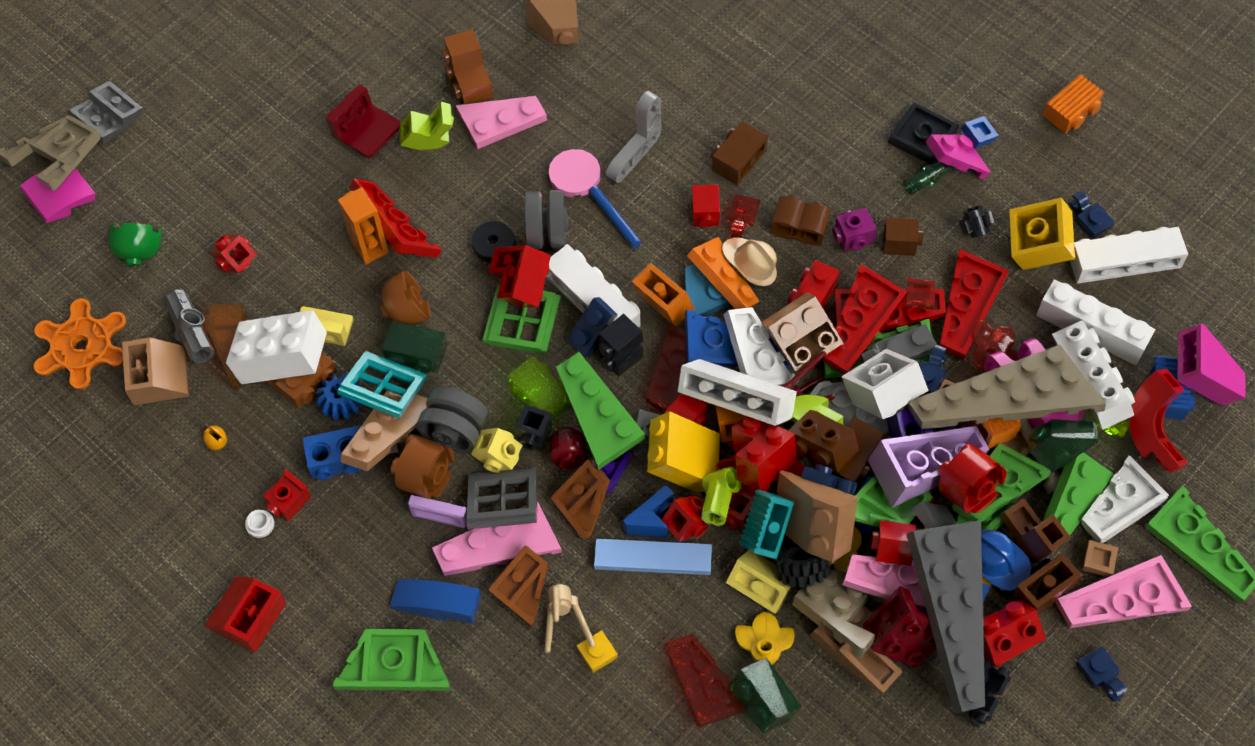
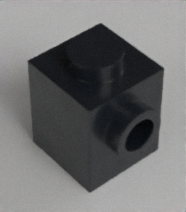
M525 404L515 426L516 441L521 443L522 447L527 450L536 449L543 451L552 429V413Z

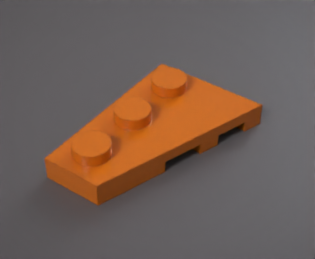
M719 237L697 246L689 252L687 257L735 309L754 308L760 302L746 279L724 257L722 252L723 243Z

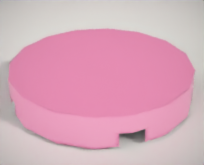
M571 149L561 152L554 157L549 166L551 185L555 190H564V196L566 197L588 195L589 189L597 186L600 182L598 160L591 153L584 150Z

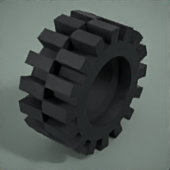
M787 543L785 544L786 548L780 547L775 564L778 580L782 581V584L787 585L790 583V587H795L797 584L800 587H805V584L814 586L815 581L821 583L823 578L827 579L829 577L830 566L828 560L807 553L796 543L794 545Z

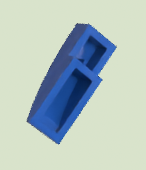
M398 579L389 607L446 621L449 618L473 624L481 600V594L478 588L429 580Z

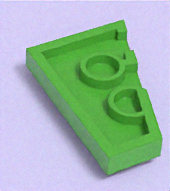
M999 443L990 457L1006 469V480L1003 486L999 483L996 487L995 492L998 495L995 500L983 511L976 514L972 511H969V514H967L955 504H953V511L972 522L979 520L982 522L1050 476V469Z

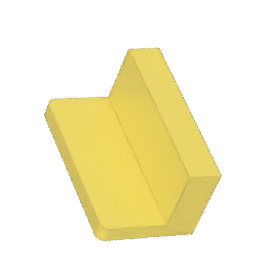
M305 306L301 307L300 312L313 310L327 331L324 342L345 346L353 323L352 315Z
M750 550L737 560L726 581L728 585L775 614L780 610L786 596L793 588L790 587V583L784 585L782 581L778 580L774 563Z

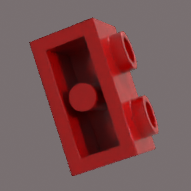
M815 260L811 268H805L800 278L801 285L798 289L793 288L787 302L792 303L808 292L816 296L824 310L837 288L840 271Z
M1021 599L1010 602L1005 608L992 615L983 617L984 659L988 660L995 667L1046 640L1036 609Z

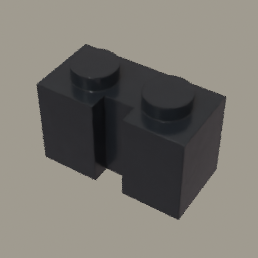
M624 313L599 333L600 362L607 371H613L618 377L643 358V347L640 345L643 342V331Z

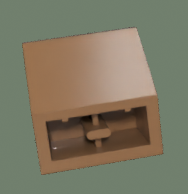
M808 292L762 321L775 346L795 373L803 369L822 351H825L827 354L843 344L842 339L816 296Z
M154 338L122 342L125 392L133 405L189 396L186 349L183 345Z

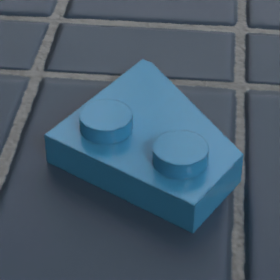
M695 264L685 268L686 293L695 308L693 311L697 315L706 317L731 305Z

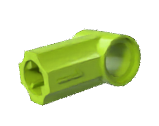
M728 467L704 475L703 489L706 493L701 519L707 524L716 526L725 524L731 496L741 488V482L737 479V470L735 468Z

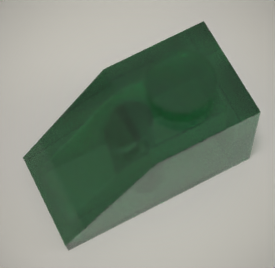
M1051 419L1045 424L1035 427L1029 434V452L1046 468L1050 469L1052 473L1098 443L1097 425L1090 421Z

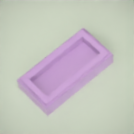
M414 495L410 496L408 505L412 516L462 528L467 527L466 507Z

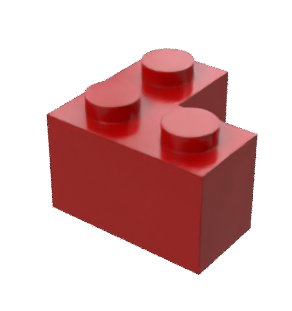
M527 245L495 247L488 273L502 278L497 298L521 308L539 307L543 297L545 278L549 272L551 255Z
M749 416L743 417L732 427L737 479L743 484L755 490H763L779 476L780 471H785L797 460L795 434L777 425L775 426Z

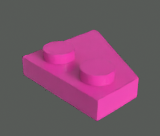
M931 135L927 139V145L939 162L952 165L964 172L971 168L977 172L978 178L985 179L991 173L973 147V142L967 136Z

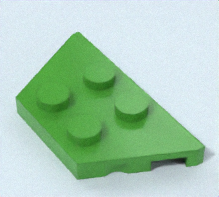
M874 475L855 495L858 497L855 521L878 528L880 520L912 524L917 518L912 509L920 502L930 503L933 496L927 491L892 508L879 481Z
M365 629L358 641L357 648L351 652L346 660L347 665L339 678L336 677L333 682L335 690L450 691L449 682L425 629Z

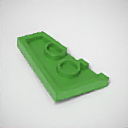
M1071 449L1043 521L1054 514L1067 533L1071 535L1114 474L1081 450Z

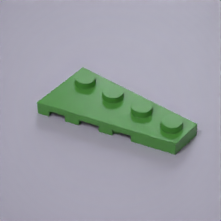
M1182 486L1145 528L1241 604L1255 589V572L1240 553L1230 547L1225 541L1226 536L1219 528L1215 529L1206 518L1207 513L1200 505H1196L1188 496V490Z

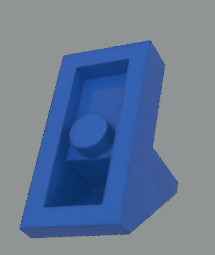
M665 485L623 520V532L628 536L668 537V528L659 516L662 518L674 501V493L670 488Z

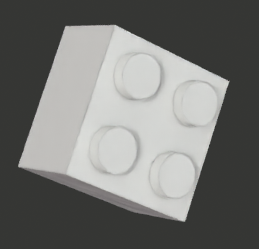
M889 349L883 350L842 376L852 404L881 419L893 416L897 410L907 405L909 401L919 398V396L928 391L918 362Z

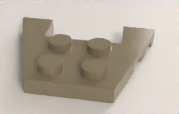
M68 115L40 129V135L30 140L24 137L16 141L18 146L8 151L4 147L1 148L0 160L13 167L32 152H36L52 161L53 164L36 177L43 186L54 191L101 139V136L93 127Z
M830 569L829 577L827 579L823 578V582L818 583L815 581L814 586L805 584V587H802L795 595L793 606L818 626L824 624L834 632L833 638L840 643L847 642L853 647L852 653L862 658L873 644L875 634L850 622L869 599L882 604L886 599L843 586L846 572Z

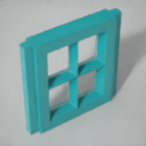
M366 351L340 384L337 394L400 418L423 386L427 375ZM368 367L386 375L381 380L364 373V371ZM394 377L410 385L407 389L389 383L388 380ZM360 379L377 386V388L372 392L354 384ZM382 389H385L402 397L397 402L379 395Z

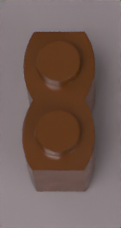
M780 196L770 232L782 238L797 239L806 244L821 246L831 209L818 202L805 203L794 196Z

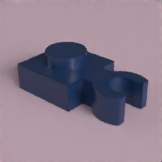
M816 464L815 469L807 466L804 467L802 478L854 495L857 483L831 475L833 469Z

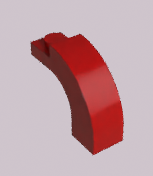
M1168 369L1156 370L1148 377L1135 394V403L1131 405L1134 416L1130 417V430L1135 446L1142 457L1146 458L1156 455V461L1159 466L1165 471L1173 473L1181 471L1189 463L1168 439L1164 430L1163 420L1168 406L1185 389Z

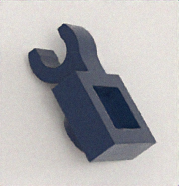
M1082 190L1072 196L1074 200L1069 202V205L1079 214L1075 221L1092 240L1113 226L1115 221L1098 202L1091 206L1087 195Z
M939 345L934 346L928 363L921 360L919 362V367L928 391L924 393L926 395L938 391L946 377V370L941 368L947 358L944 355L946 348Z
M1103 646L1077 661L1076 666L1093 689L1102 685L1113 702L1124 697L1123 693L1127 692V688L1120 679L1115 677L1121 670Z

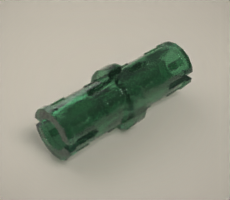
M939 161L930 166L925 165L921 168V172L904 180L903 186H911L905 190L908 194L914 195L925 186L937 183L940 177L953 171L955 167Z

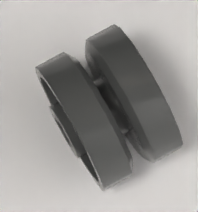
M550 190L547 195V207H544L543 195L540 191H526L525 223L527 246L541 250L545 242V233H548L549 245L552 249H561L566 245L568 216L567 207H565L564 190Z
M444 386L433 388L426 401L427 409L421 412L416 423L417 430L425 438L450 447L453 451H472L479 437L477 430L483 428L488 417L487 408L475 397L455 388Z

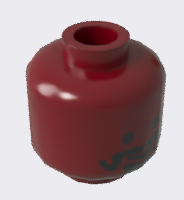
M567 426L555 431L550 436L549 457L551 462L565 470L581 465L586 458V439L584 435L577 429Z

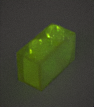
M534 356L507 375L509 388L524 404L551 412L552 419L570 406L561 380L557 381L552 376L549 366L543 361L539 362Z

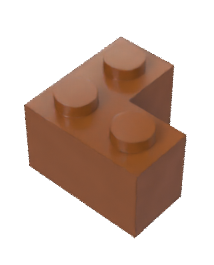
M471 29L445 37V49H442L446 63L444 66L448 79H453L455 84H452L456 99L461 98L463 105L493 99L492 85L483 65L481 47L474 30Z

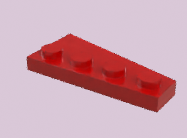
M353 179L349 188L352 191L361 187L364 189L378 210L384 236L390 242L391 248L395 252L438 258L442 249L437 244L430 245L426 241L428 235L422 229L416 230L409 224L411 218L405 212L393 208L395 202L375 182Z
M962 249L959 250L939 346L946 348L947 353L964 360L998 296L1009 270Z
M860 264L848 299L835 328L843 344L827 353L823 362L843 375L850 372L861 358L860 355L867 350L904 300L907 291Z
M835 289L836 327L851 289ZM903 289L907 291L906 297L880 332L893 330L905 325L919 324L920 321L926 319L933 321L944 318L946 314L944 289Z

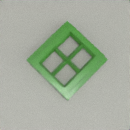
M497 285L483 343L520 351L547 354L561 295L543 291V297L540 301L544 302L540 319L525 317L527 308H522L520 316L506 314L508 302L497 298L500 285ZM504 318L519 321L514 338L500 336ZM524 322L538 324L534 342L520 339Z

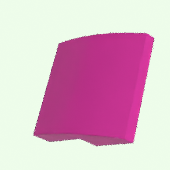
M76 168L54 191L39 182L36 177L39 173L20 185L21 191L46 223L71 216V208L95 201V192Z

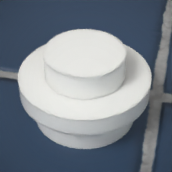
M266 510L251 512L245 521L247 532L255 538L266 537L272 532L275 525L273 516Z

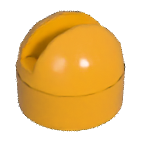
M216 425L210 426L204 431L203 440L209 449L219 450L226 445L227 435L221 427ZM215 433L220 437L218 441L211 434Z

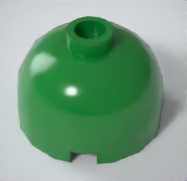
M115 223L108 225L107 242L110 251L117 258L125 260V265L141 266V261L151 260L159 252L162 243L161 228L154 232L153 226L146 224L122 223L121 228L115 229Z

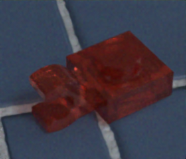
M735 194L728 215V221L733 222L731 238H742L746 225L754 227L761 200Z

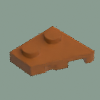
M588 459L551 496L552 501L582 539H589L591 537L610 483L605 473L601 469L598 470L593 459Z
M525 545L488 589V592L533 627L540 604L548 563Z

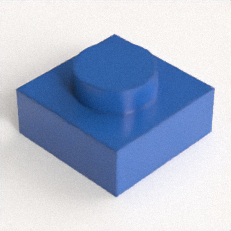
M985 116L968 121L961 128L965 136L973 142L975 149L994 142L999 136Z

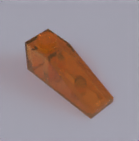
M210 304L209 315H205L204 320L205 330L211 336L234 390H240V382L228 367L226 361L238 324L241 321L248 320V315L243 304Z

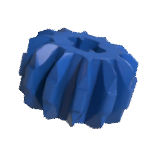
M345 373L340 379L333 374L332 381L323 380L322 385L324 388L317 389L319 397L317 399L318 407L322 409L323 415L326 417L332 415L333 420L336 422L340 416H343L348 421L350 413L358 415V407L364 406L359 402L337 394L340 384L347 376Z

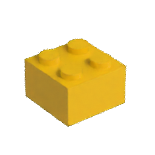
M1062 197L1009 209L1011 255L1022 270L1075 259L1072 211Z

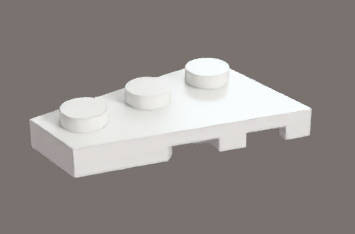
M752 307L728 310L723 314L740 373L779 386L795 376L794 373L790 374L784 365L785 359L781 352L777 353L770 343V335Z
M1129 455L1119 472L1110 480L1108 487L1099 495L1084 515L1081 525L1097 542L1104 543L1166 502L1169 494Z

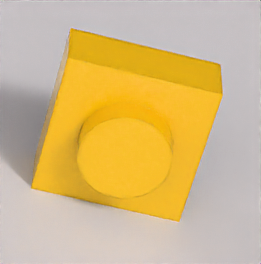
M602 630L592 636L595 642L594 647H590L587 639L577 645V650L592 673L618 658L617 652Z

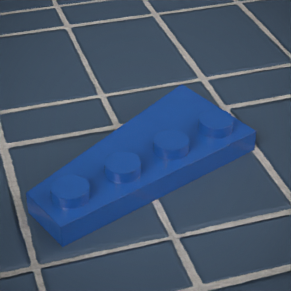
M687 309L684 313L686 364L701 359L722 367H739L726 323L720 321L719 318L712 316L704 317L697 315L695 311ZM769 336V341L776 350V352H780ZM785 359L783 363L786 366V368L788 370H793V368Z

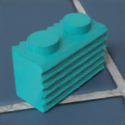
M758 489L755 491L754 501L751 502L752 507L749 508L751 512L748 513L749 518L746 519L745 529L742 530L744 534L741 535L742 540L739 543L756 554L777 559L795 502L780 495Z

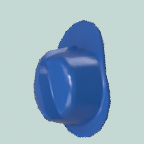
M995 530L981 531L982 576L999 589L1015 590L1017 585L1031 576L1029 558L1005 534Z

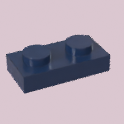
M595 297L566 340L584 357L591 356L599 344V333L610 325L618 314L600 297Z

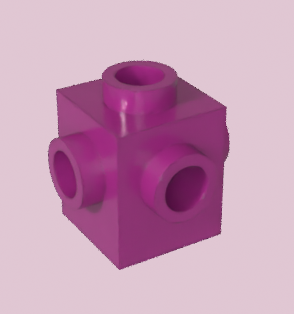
M866 207L856 211H846L836 216L835 228L832 229L835 242L840 243L843 251L846 252L852 249L860 250L866 245L874 243L876 227Z

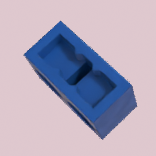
M359 426L303 438L307 467L312 479L325 480L335 474L344 472L356 473L361 470L341 463V453L355 436ZM322 455L328 456L323 461H316Z

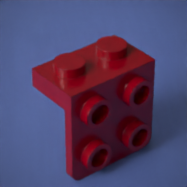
M361 84L349 92L345 99L336 108L332 109L326 117L332 137L367 158H372L400 130L401 125L400 120L372 104L367 88Z

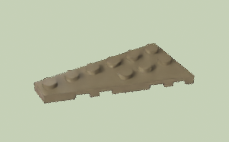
M1061 345L908 402V409L921 429L957 426L958 422L975 420L976 424L987 423V419L1002 418L1003 421L1048 417L1050 413L1065 411L1067 415L1078 414L1079 410L1086 409L1102 412L1105 411L1106 403Z

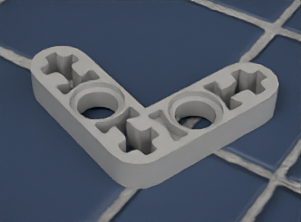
M646 91L641 96L636 107L637 133L616 155L606 170V176L617 183L621 182L660 136L661 98L650 91Z

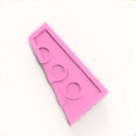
M1162 555L1062 596L1055 602L1069 628L1187 611L1192 607Z

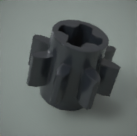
M978 205L963 211L964 216L962 220H959L962 233H970V236L975 238L990 232L989 227L994 223L991 210L986 211L982 205Z

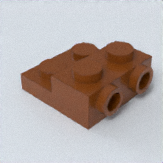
M321 352L315 374L264 382L296 408L300 409L304 404L313 400L317 389L323 386V380L332 381V375H335L337 369L334 361Z

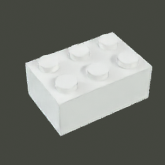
M313 310L241 321L238 324L226 364L241 384L315 374L327 331Z

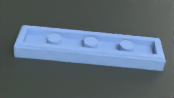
M596 539L594 569L711 575L712 544Z

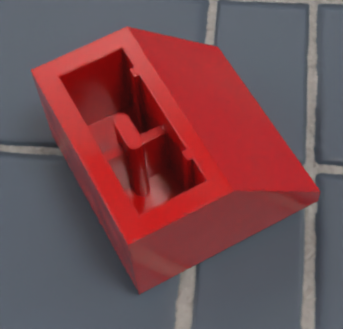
M236 576L204 626L256 653L286 605V601L279 590L255 578Z

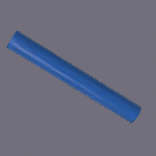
M597 186L591 187L589 189L590 195L632 248H637L641 244L640 239Z

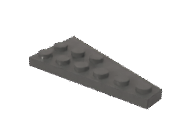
M981 520L907 533V540L953 712L955 714L985 707Z

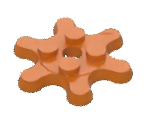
M80 298L72 302L70 306L71 315L65 323L55 324L47 320L39 322L35 326L34 332L38 338L50 343V349L47 354L35 361V372L42 376H49L59 369H68L70 372L69 381L73 388L78 390L88 388L91 381L90 373L96 366L109 364L113 367H121L123 365V349L113 346L111 338L117 332L124 329L126 325L125 315L121 312H112L103 319H95L90 315L91 305L89 301ZM79 341H88L85 350L75 349V345Z

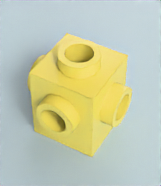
M500 428L481 430L471 455L484 463V467L491 472L498 473L504 470H512L519 460L522 444L516 441L510 432Z

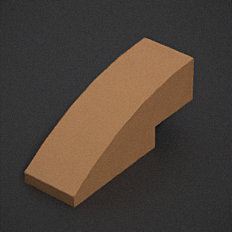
M824 624L817 626L809 635L840 664L881 694L902 673L887 656L872 651L871 647L862 658L857 657L852 653L853 647L845 641L843 643L838 642L833 638L834 632Z

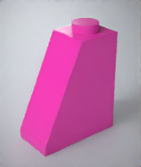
M1200 323L1179 331L1178 382L1221 406L1244 399L1245 372L1207 327Z

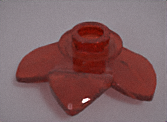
M984 319L977 323L973 330L972 338L976 345L973 360L978 367L984 369L987 357L986 352L989 355L996 352H1004L1010 359L1018 360V354L1011 349L1015 342V333L1012 327L1000 326L993 330Z

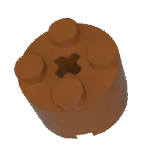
M410 435L406 440L405 448L400 458L397 457L391 466V473L395 475L397 488L418 497L431 499V497L438 498L450 480L452 472L448 471L449 462L454 464V451L450 447L422 436Z

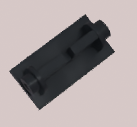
M988 660L984 662L985 707L961 712L977 728H979L980 724L985 725L987 721H991L999 702L994 695L1002 696L1008 682L1011 680L1009 669L1000 666L997 670Z

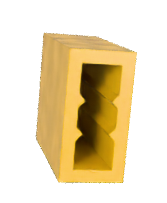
M667 412L651 419L647 472L694 492L700 493L704 491V475L716 471V464L719 462L720 433L672 412Z

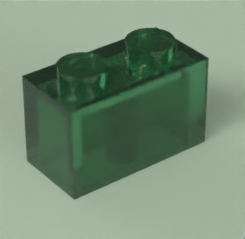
M392 321L382 348L384 357L400 365L415 368L422 373H438L447 348L445 332Z
M767 657L742 668L728 684L763 734L787 723L802 707Z

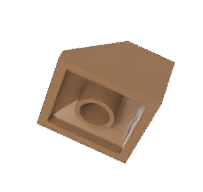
M526 0L528 26L554 45L579 43L576 0Z

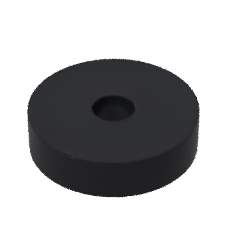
M489 221L481 224L474 231L472 245L474 253L478 258L491 263L494 248L515 246L513 231L508 225L499 221ZM492 240H496V241H497V242L494 243V244L489 243V242L492 241Z

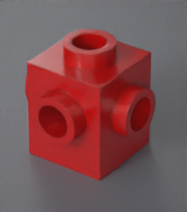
M225 234L216 240L214 243L215 248L210 252L215 258L214 264L221 271L231 273L244 271L251 264L250 261L257 255L251 248L249 241L242 235Z
M696 495L685 498L679 497L674 500L661 519L668 530L679 541L694 536L696 538L700 537L708 529L707 523L701 519L704 501Z

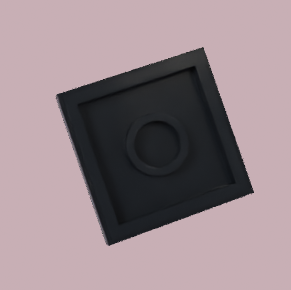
M914 102L890 135L888 143L933 166L937 158L927 145V139L931 135H955L959 124Z

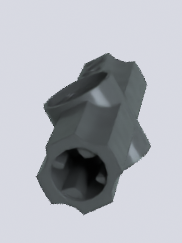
M174 290L166 295L164 304L175 325L173 332L175 339L184 344L190 359L194 363H204L212 358L215 351L202 326L205 320L204 315L194 309L188 294H185L184 290Z

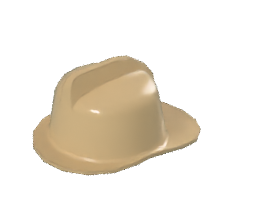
M735 237L723 243L722 252L724 257L750 283L764 287L771 285L775 281L777 276L775 266L777 257L769 244L763 241Z

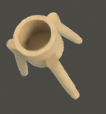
M559 584L548 589L549 603L547 604L545 652L549 653L551 650L553 621L558 622L559 616L568 614L571 608L575 612L590 647H594L595 642L579 607L578 597L571 596V589L566 585Z

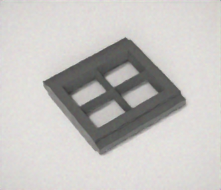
M537 468L505 470L498 473L469 474L467 528L478 529L537 523ZM527 484V492L505 494L507 485ZM500 486V495L479 496V488ZM527 500V508L505 510V502ZM500 502L499 511L478 513V504Z

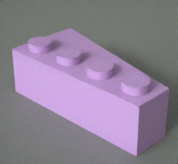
M977 426L881 440L868 459V462L893 508L939 486L941 478L938 474L939 467L945 461H951L965 444L971 443L984 453H987L989 447Z

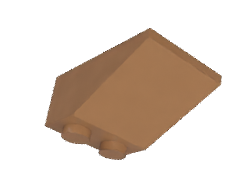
M780 471L777 495L795 502L785 535L807 553L830 562H834L850 552L858 497L789 472Z

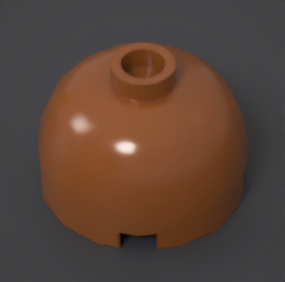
M403 271L388 280L382 288L381 294L383 304L380 305V309L383 315L402 326H414L431 317L429 303L427 299L422 302L419 294L422 289L409 272Z

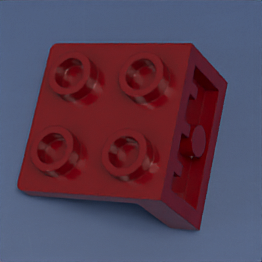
M899 586L862 624L864 630L875 634L873 644L870 646L872 651L912 667H918L936 649L928 615L917 611L909 589Z

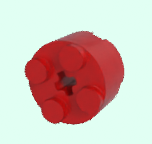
M971 443L965 444L951 461H945L938 470V474L941 476L939 491L967 514H969V511L976 514L987 508L998 495L995 492L998 484L1000 483L1003 486L1006 480V469Z

